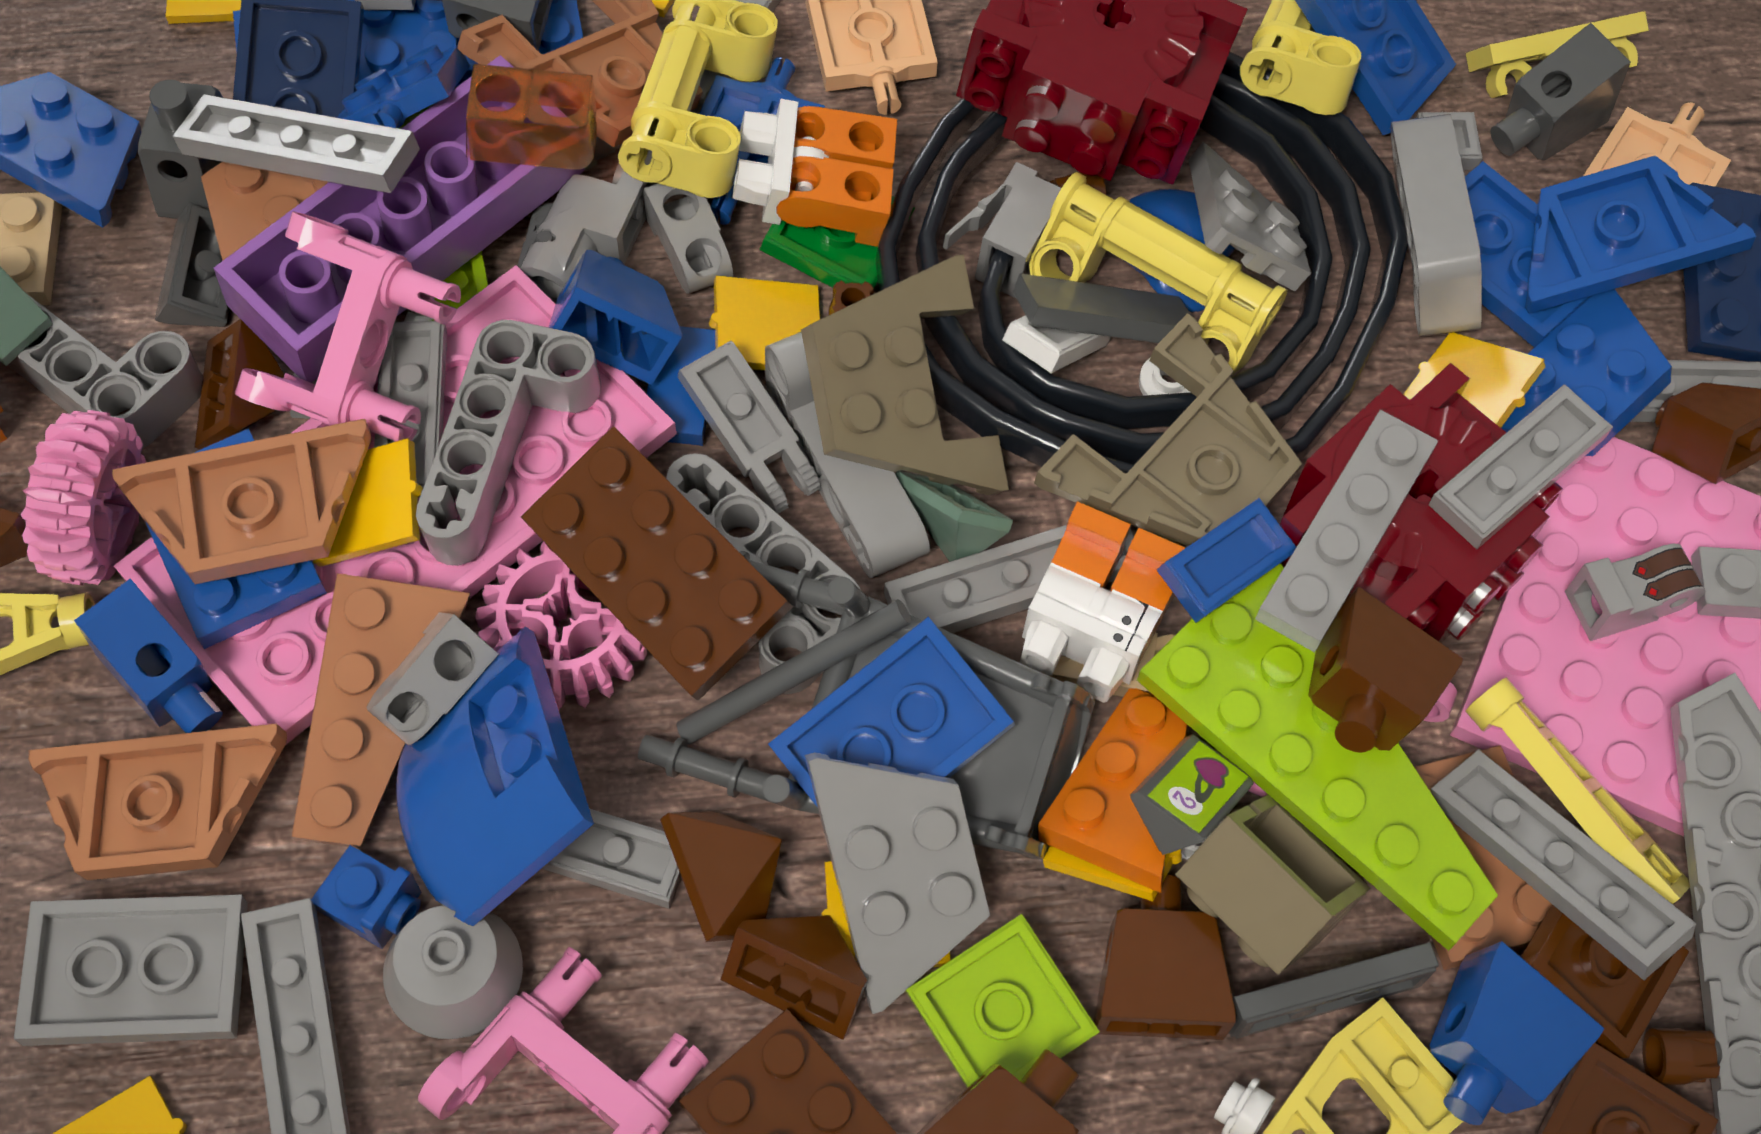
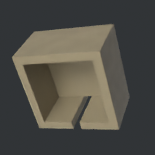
M1269 795L1227 815L1175 874L1188 886V896L1200 910L1212 917H1219L1239 936L1237 941L1242 951L1258 965L1270 967L1277 975L1316 947L1371 889L1318 837Z

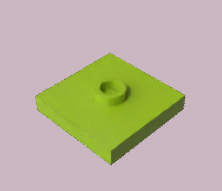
M1022 914L905 991L967 1088L994 1064L1001 1065L1021 1081L1045 1049L1062 1058L1100 1032Z

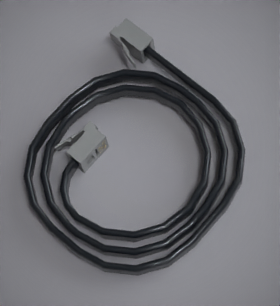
M1229 52L1199 127L1259 168L1288 210L1299 220L1298 230L1300 237L1307 246L1304 251L1311 274L1306 279L1296 323L1262 363L1231 377L1248 401L1266 393L1310 341L1318 324L1333 260L1318 193L1290 155L1295 158L1331 207L1345 264L1333 321L1317 353L1277 400L1261 407L1277 430L1283 428L1327 375L1357 314L1371 252L1355 183L1328 147L1368 198L1383 257L1370 315L1334 388L1293 437L1285 440L1299 460L1302 461L1343 411L1395 306L1408 246L1407 231L1393 175L1350 118L1341 112L1335 115L1316 114L1302 106L1268 96H1260L1250 91L1243 84L1240 76V66L1244 58ZM1267 69L1263 77L1264 80L1269 79L1272 70ZM961 98L938 121L898 186L891 206L890 217L877 247L875 264L879 291L900 282L897 253L913 207L949 149L986 112L976 108L967 100ZM992 112L952 153L940 172L917 240L915 256L918 273L939 263L937 243L951 200L965 178L1003 141L1004 137H1002L1007 120L1006 116ZM1016 162L1004 183L993 194L979 201L977 207L945 234L943 248L948 249L968 231H975L979 228L983 229L995 216L983 236L975 279L984 283L978 304L983 346L995 366L981 357L955 316L924 318L925 324L962 380V382L941 368L925 344L936 404L981 437L999 435L1001 448L1040 467L1074 434L1123 473H1128L1164 434V432L1138 433L1128 429L1170 427L1197 397L1191 392L1123 396L1056 377L1002 340L1007 328L1003 322L1000 294L1004 292L1016 298L1013 289L1019 274L1030 275L1029 262L1031 254L1034 252L1047 225L1051 208L1061 190L1060 187L1037 177L1038 171Z

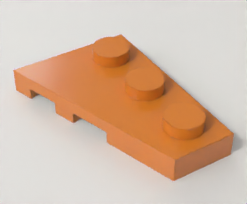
M1129 688L1039 822V841L1161 893L1166 854L1162 855L1161 851L1157 848L1134 806L1130 794L1187 737L1189 725L1154 695L1137 688Z

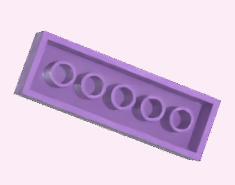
M501 55L456 87L449 97L433 104L401 128L413 132L420 150L392 193L328 182L213 268L226 305L300 379L312 383L319 376L352 270L298 250L299 243L285 237L292 211L341 226L349 231L348 235L400 254L407 258L413 270L443 281L558 192L572 175H579L585 171L583 131ZM400 306L397 316L405 311L406 308Z

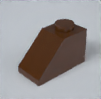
M1702 382L1677 395L1670 396L1662 404L1656 416L1655 426L1659 430L1652 452L1714 484L1760 461L1761 389Z

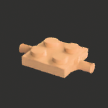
M805 0L826 92L864 86L873 87L877 110L880 114L887 115L888 104L891 114L901 108V101L899 100L895 83L937 76L938 61L922 0Z
M1695 103L1683 104L1672 124L1652 120L1627 107L1583 176L1651 156H1657L1677 171L1679 178L1684 183L1690 185L1694 182L1716 186L1731 160L1705 147L1692 135L1705 115L1704 110L1698 106L1691 119L1687 120Z

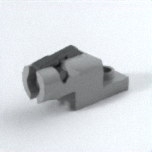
M651 150L648 151L644 162L646 165H649L651 162ZM619 163L612 183L590 176L572 175L560 189L554 203L540 205L533 210L517 266L556 304L560 292L586 250H594L606 257L618 258L625 264L646 220L644 188L658 183L642 182L632 178L622 169Z

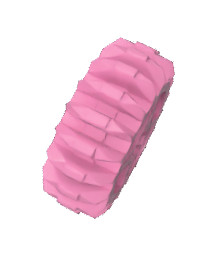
M88 410L87 413L73 411L71 414L62 413L56 423L50 424L45 431V441L39 442L36 446L37 457L34 465L28 467L30 479L28 487L23 490L26 494V505L21 516L22 519L26 520V527L22 534L23 541L29 544L27 555L29 561L35 564L37 573L45 574L55 580H61L63 583L98 585L102 580H109L114 575L116 569L113 565L125 557V552L132 543L135 529L139 523V513L114 481L112 469L146 463V459L141 454L143 444L141 438L137 436L134 425L125 422L123 418L111 417L110 413Z
M544 541L540 547L541 555L534 558L519 548V552L516 555L519 567L513 569L499 564L496 575L500 585H484L482 596L486 606L479 607L476 611L478 627L482 628L478 632V636L497 652L522 628L527 627L534 631L538 644L546 646L550 651V660L543 659L558 710L565 703V695L574 694L578 704L586 708L590 699L588 691L595 688L601 694L610 698L614 692L611 677L614 676L630 682L634 675L633 666L630 661H644L647 649L609 609L601 607V602L587 601L579 596V588L590 589ZM545 592H548V594H546V595H544V596H542V597H540V598H536V597H538L539 595H541V594H543V593H545ZM570 605L572 619L569 618V626L563 627L562 640L560 641L557 627L560 628L559 621L567 618V608ZM597 647L592 652L577 658L585 649Z

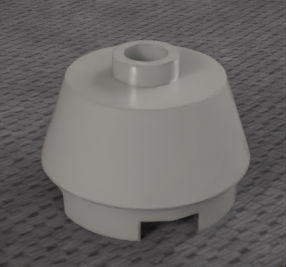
M440 905L416 915L395 936L384 961L383 985L389 1005L405 1025L420 1034L432 1038L458 1039L471 1037L483 1032L509 1001L517 995L523 974V959L520 945L511 928L493 912L487 914L476 925L471 926L454 917L455 911Z

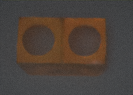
M481 64L473 65L466 113V158L469 146L470 160L564 169H582L592 162L597 134L593 75ZM486 101L517 103L505 111H492L481 105V103ZM541 106L580 110L568 117H555L545 112ZM528 116V119L533 123H523V121ZM586 124V128H576V127H582V126H584V125Z

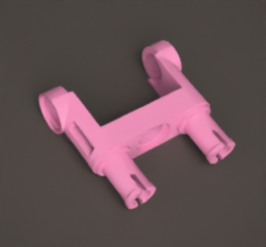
M292 211L285 237L298 242V250L352 270L350 280L316 384L285 373L284 378L266 372L244 368L242 369L235 395L267 408L286 412L293 410L328 425L366 419L369 429L373 433L391 439L394 442L406 438L412 441L417 433V429L401 423H406L408 420L420 424V409L374 392L373 387L399 307L401 306L422 314L444 325L452 320L457 309L435 301L434 297L444 301L448 299L460 303V287L413 270L411 263L404 256L348 235L349 231L341 226Z
M568 947L563 957L530 994L522 992L519 996L515 995L465 1053L462 1051L452 1053L434 1070L423 1085L418 1096V1102L438 1119L444 1120L456 1112L465 1101L472 1105L513 1056L520 1051L615 1131L612 1134H662L670 1124L668 1120L672 1115L668 1110L669 1107L698 1072L706 1067L709 1061L696 1046L693 1045L689 1049L686 1046L688 1040L674 1033L670 1038V1042L636 1082L631 1079L627 1082L624 1081L563 1031L564 1026L561 1021L590 987L602 977L599 970L588 959L581 962L579 960L581 954Z

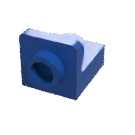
M349 845L312 897V901L318 912L383 949L392 935H397L417 915L421 903L418 897L422 892L413 874L400 866L394 871Z

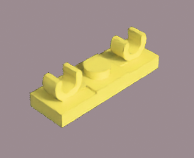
M1645 11L1592 22L1631 61L1629 68L1637 66L1638 53L1636 47L1627 40V37L1649 31ZM1590 23L1490 44L1466 53L1469 72L1491 68L1486 78V89L1489 96L1496 98L1507 95L1505 78L1508 73L1514 76L1517 83L1523 75L1532 69L1527 64L1528 62L1544 60Z

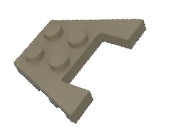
M955 255L801 329L824 455L892 472L904 470L928 476L929 481L948 486L956 483L976 488V493L988 496L1009 490L999 435L948 441L943 440L920 318L963 315L974 309L964 255Z
M1187 313L1154 348L1149 361L1197 398L1128 473H1123L1073 434L1040 468L1034 484L1042 490L1075 503L1078 501L1131 525L1188 547L1258 498L1268 508L1297 475L1302 462L1256 401L1250 403L1231 378L1234 372L1221 353L1216 356L1213 354L1201 337L1202 327L1194 317Z

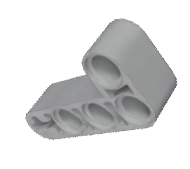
M1451 114L1391 122L1394 169L1413 267L1414 309L1418 335L1421 337L1481 329L1482 322L1480 249Z
M30 297L50 318L52 325L12 360L8 366L69 414L73 411L87 413L88 410L110 413L111 417L123 418L125 422L134 425L137 436L141 438L143 449L159 437L201 396L203 375L188 343L181 335L172 331L150 333L115 362ZM175 368V369L172 370L171 372L162 374L163 372L167 371L168 369ZM130 409V410H129L128 412H126L125 414L116 416L117 414H119V413L122 412L123 410Z
M515 320L496 321L481 331L476 340L417 504L416 518L430 553L437 561L446 565L459 566L472 561L480 554L485 545L532 405L561 412L577 413L587 410L600 396L601 381L592 345L583 336ZM508 357H520L515 362L509 364L499 363ZM570 369L581 370L576 375L570 377L558 376ZM501 410L495 417L488 419L479 418L487 411ZM472 464L483 465L475 473L469 475L459 474L466 466ZM458 515H460L461 521L457 520Z
M798 332L765 346L767 392L799 438V448L817 473L821 484L819 492L863 571L869 578H874L928 554L930 543L924 525L894 472L824 455L802 333Z
M693 453L683 455L669 467L666 479L739 552H748L750 560L775 568L792 566L798 570L805 569L810 571L812 579L828 584L836 577H847L860 589L852 577L714 459L707 455ZM737 527H747L755 531L753 534L742 538L733 537L728 534L730 530ZM804 603L799 609L793 607L758 642L761 675L784 663V661H780L773 656L776 651L787 647L796 648L801 652L806 651L836 634L841 618H826L818 612L821 610L820 608ZM823 672L788 690L785 694L801 692L810 686Z

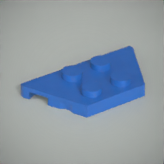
M51 72L0 86V170L100 227H105L112 217L110 203L115 190L123 189L129 174L127 165L131 159L135 158L138 151V142L141 136L139 121Z
M1651 156L1545 187L1540 191L1537 204L1525 307L1528 314L1750 250L1756 235L1747 224L1742 223L1737 228L1712 209L1714 199L1698 187L1684 183L1679 178L1678 172L1657 156Z
M1615 289L1592 295L1528 353V355L1544 359L1545 368L1525 394V405L1516 407L1501 429L1507 433L1565 384L1613 426L1607 437L1586 455L1593 457L1671 383L1672 366Z

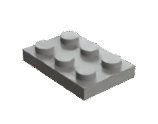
M242 894L31 901L14 1040L22 1046L237 1038L245 946L241 914L247 912L248 902Z

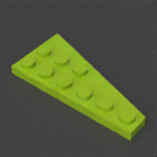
M1279 564L1197 623L1191 619L1140 670L1137 681L1225 758L1249 775L1255 784L1449 951L1495 900L1498 894L1399 743L1390 751L1379 750L1374 746L1370 751L1363 753L1353 752L1342 747L1335 738V729L1338 721L1316 707L1308 696L1315 653L1255 620L1261 605L1284 569L1282 564Z

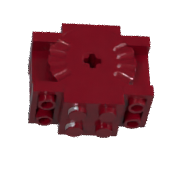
M990 0L986 10H981L974 25L956 96L969 101L980 110L996 112L1006 116L1007 120L1002 137L1016 142L1027 151L1041 152L1068 163L1083 174L1097 175L1111 181L1117 165L1120 163L1134 169L1138 174L1146 178L1159 179L1173 185L1202 122L1212 93L1248 9L1228 0Z
M1452 363L1448 364L1410 400L1390 384L1308 458L1280 523V526L1297 547L1380 410L1439 440L1348 597L1360 587L1440 643L1450 634L1460 641L1484 615L1482 609L1493 597L1499 602L1523 577L1524 572L1522 570L1543 547V544L1536 537L1550 517L1545 511L1563 491V488L1554 482L1478 549L1473 547L1429 506L1433 495L1506 434L1503 429L1461 396L1470 378ZM1290 557L1281 563L1283 568L1286 566Z

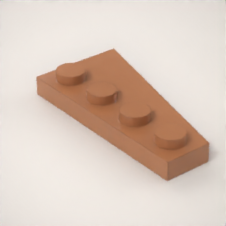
M337 573L292 831L293 840L346 847L351 845L355 848H362L405 745L404 741L367 710V705L380 685L399 667L423 638L424 634L422 632L439 612L454 614L461 619L470 599V593Z

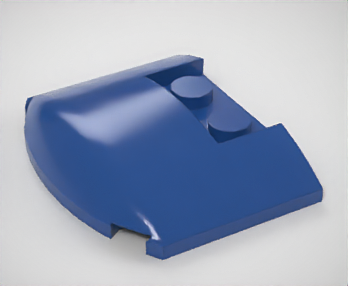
M527 627L522 628L497 651L499 655L446 715L443 714L418 741L411 745L405 743L398 765L396 782L397 807L404 840L415 868L435 900L455 911L454 917L471 926L476 925L594 824L535 632Z

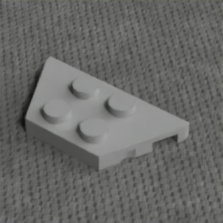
M1203 142L1188 160L1205 246L1221 254L1230 244L1245 255L1241 262L1246 268L1259 274H1264L1275 282L1296 291L1311 274L1304 251L1307 246L1300 237L1298 230L1299 220L1279 202H1270L1245 177Z
M814 752L805 755L856 960L867 979L864 988L867 1003L872 1014L885 1010L906 989L938 963L990 916L959 785L954 779L925 773L914 775L899 772L894 767L868 763L867 766L830 759L826 754Z

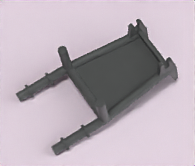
M740 551L744 558L784 598L790 599V604L794 608L799 609L804 603L842 615L836 633L887 605L867 596L847 577H836L828 584L812 579L808 570L801 569L798 574L752 561L748 552ZM910 615V624L826 669L823 672L812 708L923 620ZM937 627L1015 724V726L950 777L959 785L972 842L974 845L1015 852L1032 859L1043 860L1050 845L1039 841L1038 824L1079 764L1096 701L1089 692L1075 683L1057 680ZM646 734L642 739L638 751V759L666 768L667 776L675 778L679 773L725 787L727 788L728 796L734 798L741 792L793 810L819 814L817 806L791 773L789 779L781 775H772L749 767L748 760L741 757L735 763L689 748L687 740L678 738L673 743Z

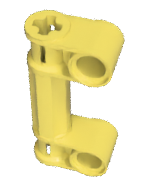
M675 0L672 7L674 21L665 27L655 59L630 121L633 131L632 136L623 141L618 153L619 164L628 175L642 182L666 185L689 191L700 197H720L728 193L733 186L741 134L737 127L726 119L705 116L690 112L704 70L728 75L738 81L745 82L758 81L766 77L770 70L778 20L768 8L754 3H743L736 0ZM698 5L700 7L695 21H692L691 14L694 7ZM651 150L652 159L650 164L646 165L644 162L648 151Z
M1272 0L1252 40V50L1246 54L1240 66V76L1243 84L1250 91L1260 96H1268L1302 106L1316 114L1335 115L1342 112L1347 105L1361 61L1359 48L1351 41L1342 37L1326 36L1313 32V27L1295 0ZM1267 69H1273L1269 79L1264 80L1263 77Z
M1075 172L1059 191L1051 208L1047 225L1034 252L1031 254L1029 262L1030 275L1086 282L1097 272L1107 250L1204 305L1205 310L1198 321L1203 329L1202 339L1207 345L1209 338L1218 339L1226 345L1229 351L1228 364L1233 369V374L1243 368L1250 360L1262 335L1275 319L1288 290L1280 285L1272 289L1242 272L1241 263L1212 251L1205 244L1137 207L1121 196L1114 200L1086 184V176L1081 173ZM1058 249L1065 251L1070 256L1073 262L1072 276L1065 275L1057 266L1056 255Z

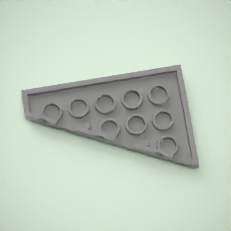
M1733 673L1679 701L1670 708L1693 920L1696 923L1695 939L1705 1030L1711 1031L1716 1038L1717 1063L1720 1066L1718 1078H1711L1715 1118L1719 1120L1716 1130L1717 1134H1761V712L1736 673Z

